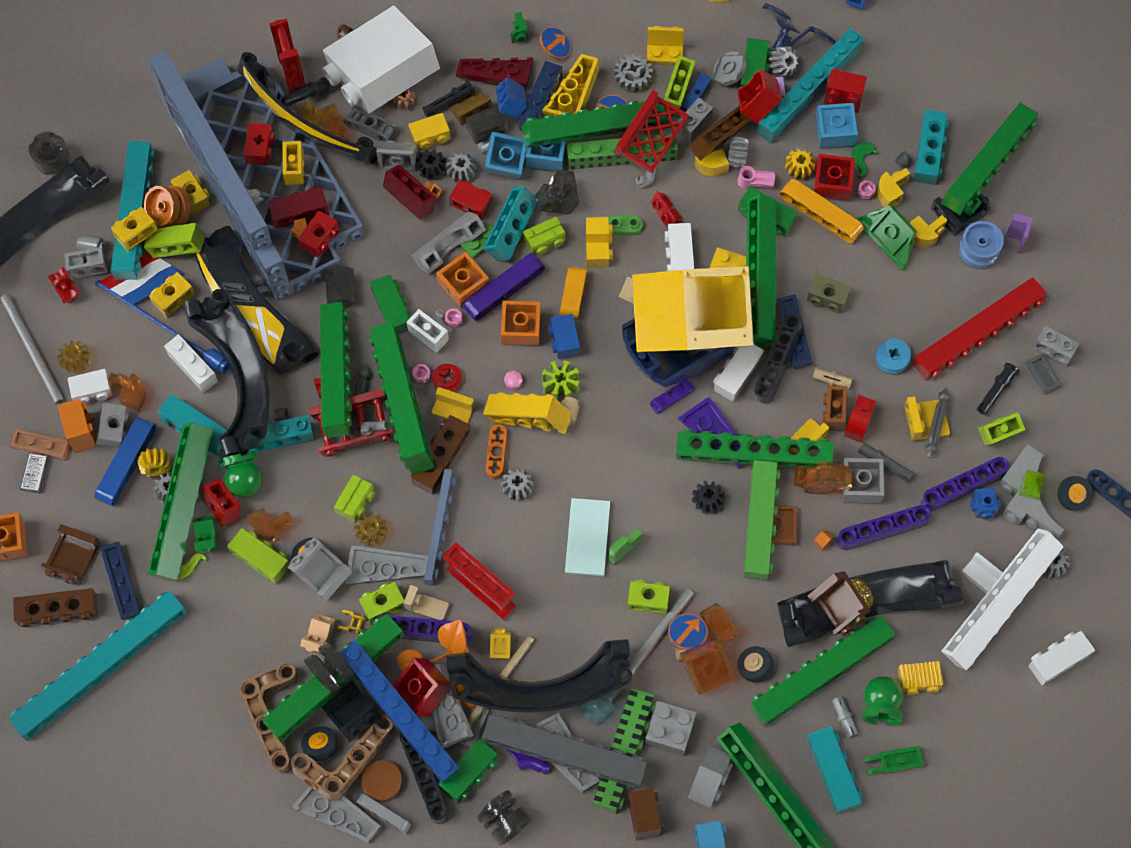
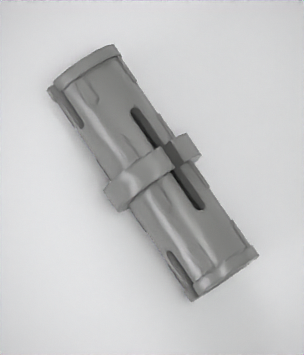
M840 696L839 699L838 697L833 699L831 702L837 712V720L839 723L841 722L847 739L851 738V736H857L859 732L856 729L852 719L853 714L849 712L844 697Z

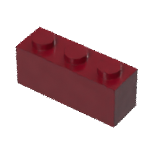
M400 164L385 172L382 187L419 220L433 213L437 197Z
M313 187L304 192H294L289 196L276 197L268 201L276 229L292 225L294 220L305 218V220L313 219L318 211L326 215L329 214L322 187Z

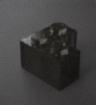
M557 170L548 181L549 184H543L535 194L537 210L571 214L580 203L574 171Z

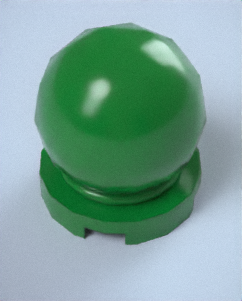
M249 451V454L241 456L240 453L225 457L223 460H218L220 468L226 469L224 484L235 497L241 499L249 498L255 495L262 485L261 470L254 464V460L258 459L256 451Z
M878 676L872 679L866 685L863 693L864 703L868 707L862 711L863 721L872 725H876L877 721L886 722V726L902 724L903 713L898 710L904 700L902 687L891 677Z

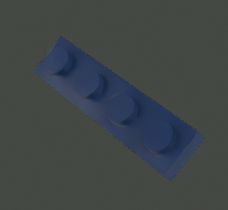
M796 294L779 298L778 303L782 320L788 314H796L800 318L803 327L791 356L794 369L813 365ZM792 322L788 327H795L797 323Z
M119 541L100 547L121 620L124 621L138 616L141 611Z

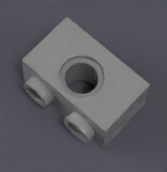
M102 403L96 445L120 447L121 442H123L126 436V431L123 430V425L127 424L128 413H125L126 406ZM115 423L117 428H111L108 424Z

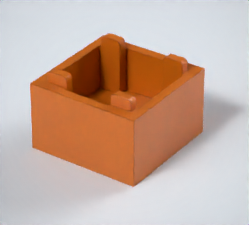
M76 399L58 405L66 440L73 451L77 453L97 447V433L94 434L91 423L94 417L92 413L87 411V404L83 403L81 399Z

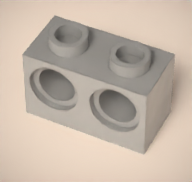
M700 98L685 112L689 117L677 134L689 143L693 141L712 119L713 107Z
M102 247L64 254L66 271L71 280L108 273L107 260Z
M1044 326L1032 350L1039 354H1044L1045 357L1067 367L1079 343Z

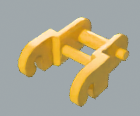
M342 610V614H348V616L352 617L351 623L348 627L338 626L337 629H342L348 633L351 630L359 634L362 631V622L366 621V618L363 615L357 616L352 611ZM354 619L359 620L357 628L352 627Z

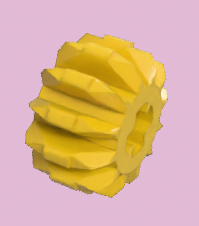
M797 148L796 152L791 150L785 160V168L788 170V174H795V179L798 176L804 179L805 175L810 177L816 168V158L813 157L812 152L807 153L806 148L803 151Z
M156 448L152 450L147 449L146 452H141L138 460L141 474H146L147 477L154 476L155 478L160 476V474H167L172 465L168 451H164L162 448L159 450Z

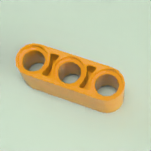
M568 267L560 316L573 314L574 319H579L587 269Z

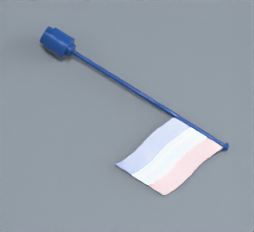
M145 252L143 256H140L141 272L138 273L137 280L114 279L112 274L103 280L95 281V286H100L174 336L178 335L177 332L135 305L148 298L151 292L165 283L169 276L174 275L176 272L184 275L172 265L159 257L153 258L149 252ZM181 336L188 345L203 354V361L209 368L222 374L229 371L230 367L220 351L215 348L204 351Z

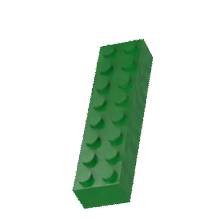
M392 321L370 328L372 335L369 336V340L375 349L373 356L379 365V368H377L378 375L383 380V384H381L382 391L388 399L385 400V403L392 415L389 419L396 431L394 438L396 444H399L400 447L398 450L400 460L403 461L405 468L409 469L412 475L433 469L435 467L401 338Z

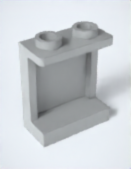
M316 538L308 541L302 552L295 556L288 566L293 573L326 601L352 573V570L347 565L342 563Z

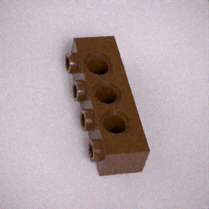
M739 105L701 133L688 148L702 161L730 140L731 137L738 134L751 119L741 113Z
M449 415L447 420L444 419L442 421L438 435H434L430 442V452L435 470L433 472L424 471L414 475L411 473L412 484L432 495L443 479L444 469H449L471 432L470 424L452 415ZM448 435H451V436L454 437V438H453L452 440H450V441L445 440V437L448 436ZM438 451L444 452L442 456L435 455Z
M93 588L15 597L13 598L14 621L18 626L27 628L31 627L32 624L39 623L41 625H50L55 621L68 623L72 619L79 618L80 620H90L92 617L98 616L97 593ZM75 603H80L77 609L71 610ZM54 606H60L58 611L52 612ZM35 608H40L37 614L32 615V611Z

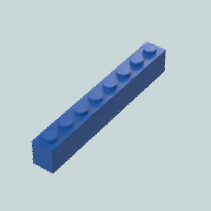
M353 641L339 653V657L441 783L457 772L459 767L360 645Z

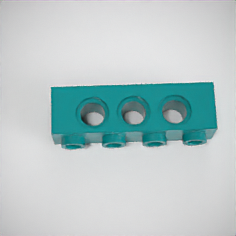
M925 109L921 125L914 182L935 185L937 178H941L942 168L939 166L940 162L943 163L945 154L942 151V146L945 147L947 136H944V131L948 130L949 120H946V112Z
M522 186L511 189L483 247V250L497 261H507L513 256L514 249L521 239L524 228L528 225V220L536 208L538 198L527 188Z
M309 415L268 423L266 436L261 444L249 451L260 453L315 441Z

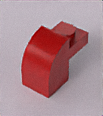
M858 395L844 437L862 443L876 404L875 400Z

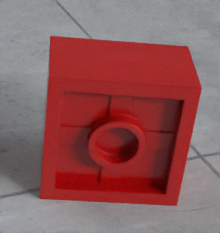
M763 69L759 72L756 71L753 74V78L744 87H741L737 93L741 113L756 124L782 100L778 80Z

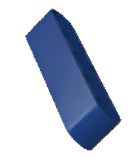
M139 417L134 420L95 491L94 498L110 506L116 505L138 465L141 452L147 449L155 434L156 424Z

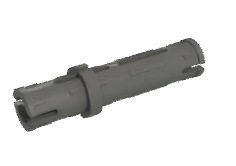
M863 442L858 450V453L868 459H883V467L907 483L914 473L884 455L883 451H878Z

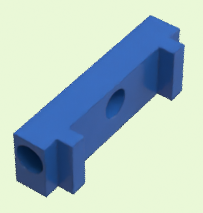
M700 73L683 100L680 109L686 112L698 98L701 99L706 89L709 88L712 78Z

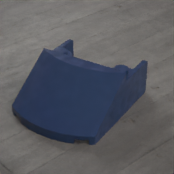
M635 318L622 325L623 341L629 357L647 378L663 387L701 376L702 372L733 354L734 347H720L711 352L702 350L693 356H690L687 350L637 352Z

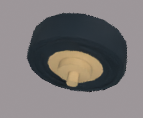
M752 646L740 654L737 660V668L740 675L747 681L760 682L771 674L773 659L766 649Z

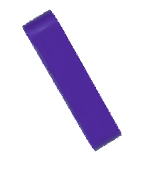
M529 253L464 302L463 308L474 321L480 320L544 271L545 265L534 253Z
M996 457L930 488L924 493L921 505L926 506L932 512L973 493L975 489H981L1004 477L1009 468V463L1003 457ZM994 466H1000L1003 471L996 470ZM977 474H983L986 479L979 478ZM960 482L968 483L969 487L962 486ZM943 490L951 491L952 495L945 494ZM926 498L934 499L935 503H929Z
M918 505L846 527L840 531L837 545L842 550H851L922 528L930 518V510L924 505ZM916 514H922L925 519H918ZM897 520H904L906 525H900ZM879 525L887 526L888 530H881ZM865 530L869 532L870 536H863L860 531ZM848 536L851 541L845 542L842 537Z
M389 615L399 627L404 624L409 626L406 631H403L404 636L401 638L406 640L440 643L438 638L439 628L446 623L454 622ZM462 622L465 631L468 632L466 636L468 644L472 640L471 627L467 623ZM423 626L429 628L426 633L418 632Z

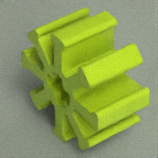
M564 360L563 368L559 370L556 361L551 362L550 372L546 371V369L542 372L544 394L546 395L552 391L551 395L555 396L558 400L560 392H563L565 397H571V390L578 393V369L574 368V370L570 371V362Z

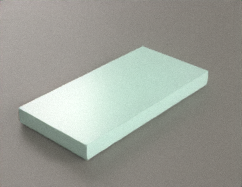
M571 498L565 574L604 577L610 501Z

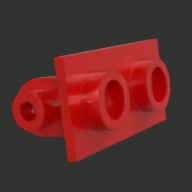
M656 191L650 204L667 229L668 224L682 223V217L676 208L670 209L673 204L667 194Z

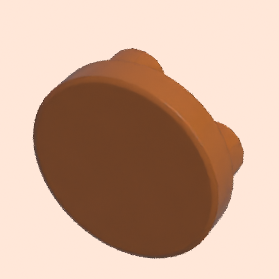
M376 760L370 763L364 769L361 776V785L365 794L375 801L387 802L394 798L402 787L403 779L399 768L388 760Z

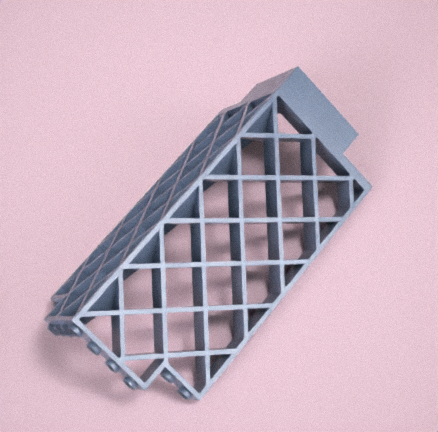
M166 50L149 57L146 61L162 102L275 301L286 299L290 294L303 290L307 285L317 283L329 274L337 273L342 266L334 249L342 248L352 240H358L364 235V229L315 144L305 138L306 143L301 142L304 155L316 158L311 174L304 173L305 191L313 187H322V189L335 191L337 195L332 209H328V216L339 223L354 227L338 234L335 239L332 238L327 250L333 260L321 265L324 253H322L319 258L314 257L310 266L289 260L295 242L299 243L298 239L292 235V231L285 228L276 229L275 226L269 225L272 214L268 201L279 197L284 183L283 160L280 167L268 164V166L246 164L245 159L229 154L234 138L246 140L248 129L239 127L245 111L266 116L263 124H270L271 126L274 118H277L266 104L249 100L253 87L238 71L231 74L222 58L181 77ZM264 58L257 61L267 71L268 88L275 89L274 96L278 100L280 97L285 96ZM241 86H244L240 98L226 95L227 93ZM215 104L235 108L230 125L209 120ZM204 105L203 110L201 112L199 107ZM291 105L288 106L290 110L296 113ZM295 132L292 133L290 139L275 136V142L271 143V146L283 149V142L299 141L300 136ZM214 133L226 135L222 146ZM233 167L245 169L242 181ZM321 169L327 178L319 176ZM254 172L276 177L270 194L260 192V197L264 198L266 202L262 216L247 192L250 190L248 188ZM342 204L348 213L340 212ZM270 236L287 240L281 257L275 249ZM286 271L302 274V276L289 282Z

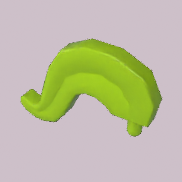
M196 553L185 564L181 565V573L177 579L187 578L194 571L200 560L206 562L207 558L205 555Z

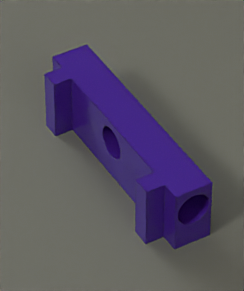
M689 380L682 381L660 396L653 398L650 401V406L656 414H659L692 393L695 388Z

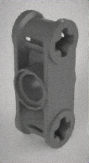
M353 106L349 116L343 120L348 128L361 132L379 142L390 141L389 138L393 132L397 131L396 125L392 122L368 113L358 106Z

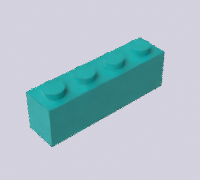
M170 394L157 411L160 421L167 426L172 425L175 427V431L180 435L183 424L193 422L213 429V438L209 445L208 453L212 456L216 454L221 458L223 453L219 438L227 430L178 397Z
M830 726L808 734L806 739L836 815L858 808L862 803L863 797L860 789H856L854 785L855 776L851 769L848 770L846 765L848 761L844 750H840L838 745L840 743L838 733L833 731Z

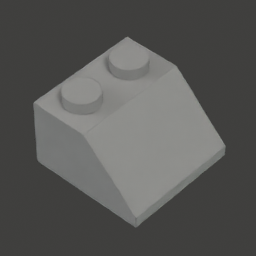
M394 141L380 142L377 147L380 170H389L400 164L406 171L416 172L417 144L412 142L396 143Z

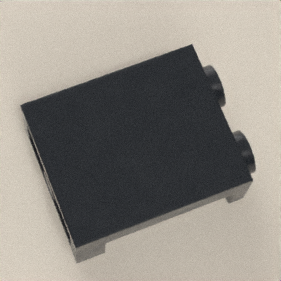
M981 193L978 198L982 203L971 216L964 211L961 215L941 204L943 199L940 197L933 201L931 209L938 218L943 215L947 219L946 228L954 236L967 228L971 223L989 214L991 202Z
M353 680L322 706L326 715L349 742L353 741L382 718L377 708L369 702Z

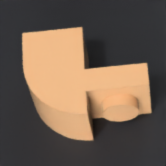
M317 613L311 619L309 631L302 638L300 646L306 648L309 652L323 654L332 636L336 619Z

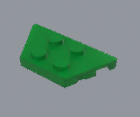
M893 205L857 217L856 219L864 226V231L901 270H905L917 233L913 226Z

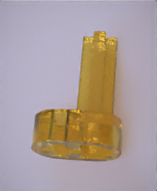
M307 99V103L302 107L303 118L313 125L320 127L322 119L315 101Z

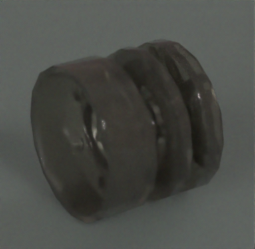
M510 790L504 791L489 801L477 817L480 823L485 822L484 828L486 830L496 826L491 836L500 846L513 839L532 819V815L524 806L513 809L518 800L517 798L511 799L513 795Z

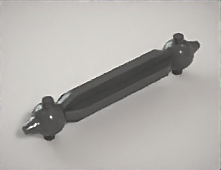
M368 365L357 371L360 379L357 381L354 396L367 392V379L372 378ZM354 409L350 411L352 426L349 427L350 435L360 430L357 423V413Z
M944 388L942 392H938L939 402L935 408L928 436V444H925L927 458L937 453L936 444L939 440L947 408L946 402L950 401L947 388Z

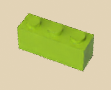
M680 55L675 63L663 98L678 109H680L696 62Z
M197 223L157 228L158 231L146 238L144 248L153 258L201 252L206 234Z
M241 528L227 545L230 553L274 584H277L289 569L288 557L281 551L275 552L272 549L273 546L267 541L261 542L258 540V536L251 530L245 531Z

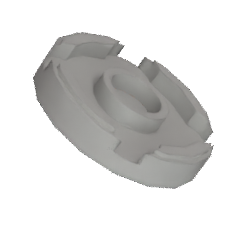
M727 52L722 59L719 58L713 69V76L721 85H732L744 75L747 63L746 59L739 52Z

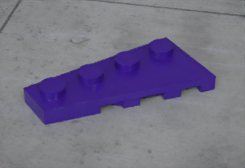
M710 397L678 417V421L689 430L694 431V433L710 431L713 434L721 435V433L727 432L732 433L733 436H738ZM714 443L711 447L714 450H718L721 448V445ZM734 444L731 446L730 449L732 451H738L741 447L737 444ZM731 463V464L734 465L737 469H739L740 467H742L743 465H745V464Z

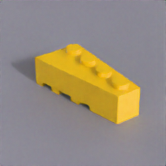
M584 54L579 56L566 79H563L557 92L552 95L548 105H545L543 108V117L547 115L560 116L565 112L573 114L586 108L599 71L598 58Z
M502 392L489 394L483 415L492 423L516 426L517 423L529 429L536 426L548 432L552 428L557 429L560 434H566L572 414L555 396L550 394L545 396H538L536 394L522 395L519 393L509 395Z

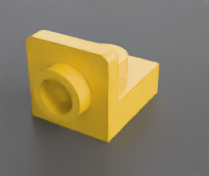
M495 628V631H491L490 658L510 659L511 631H507V628Z

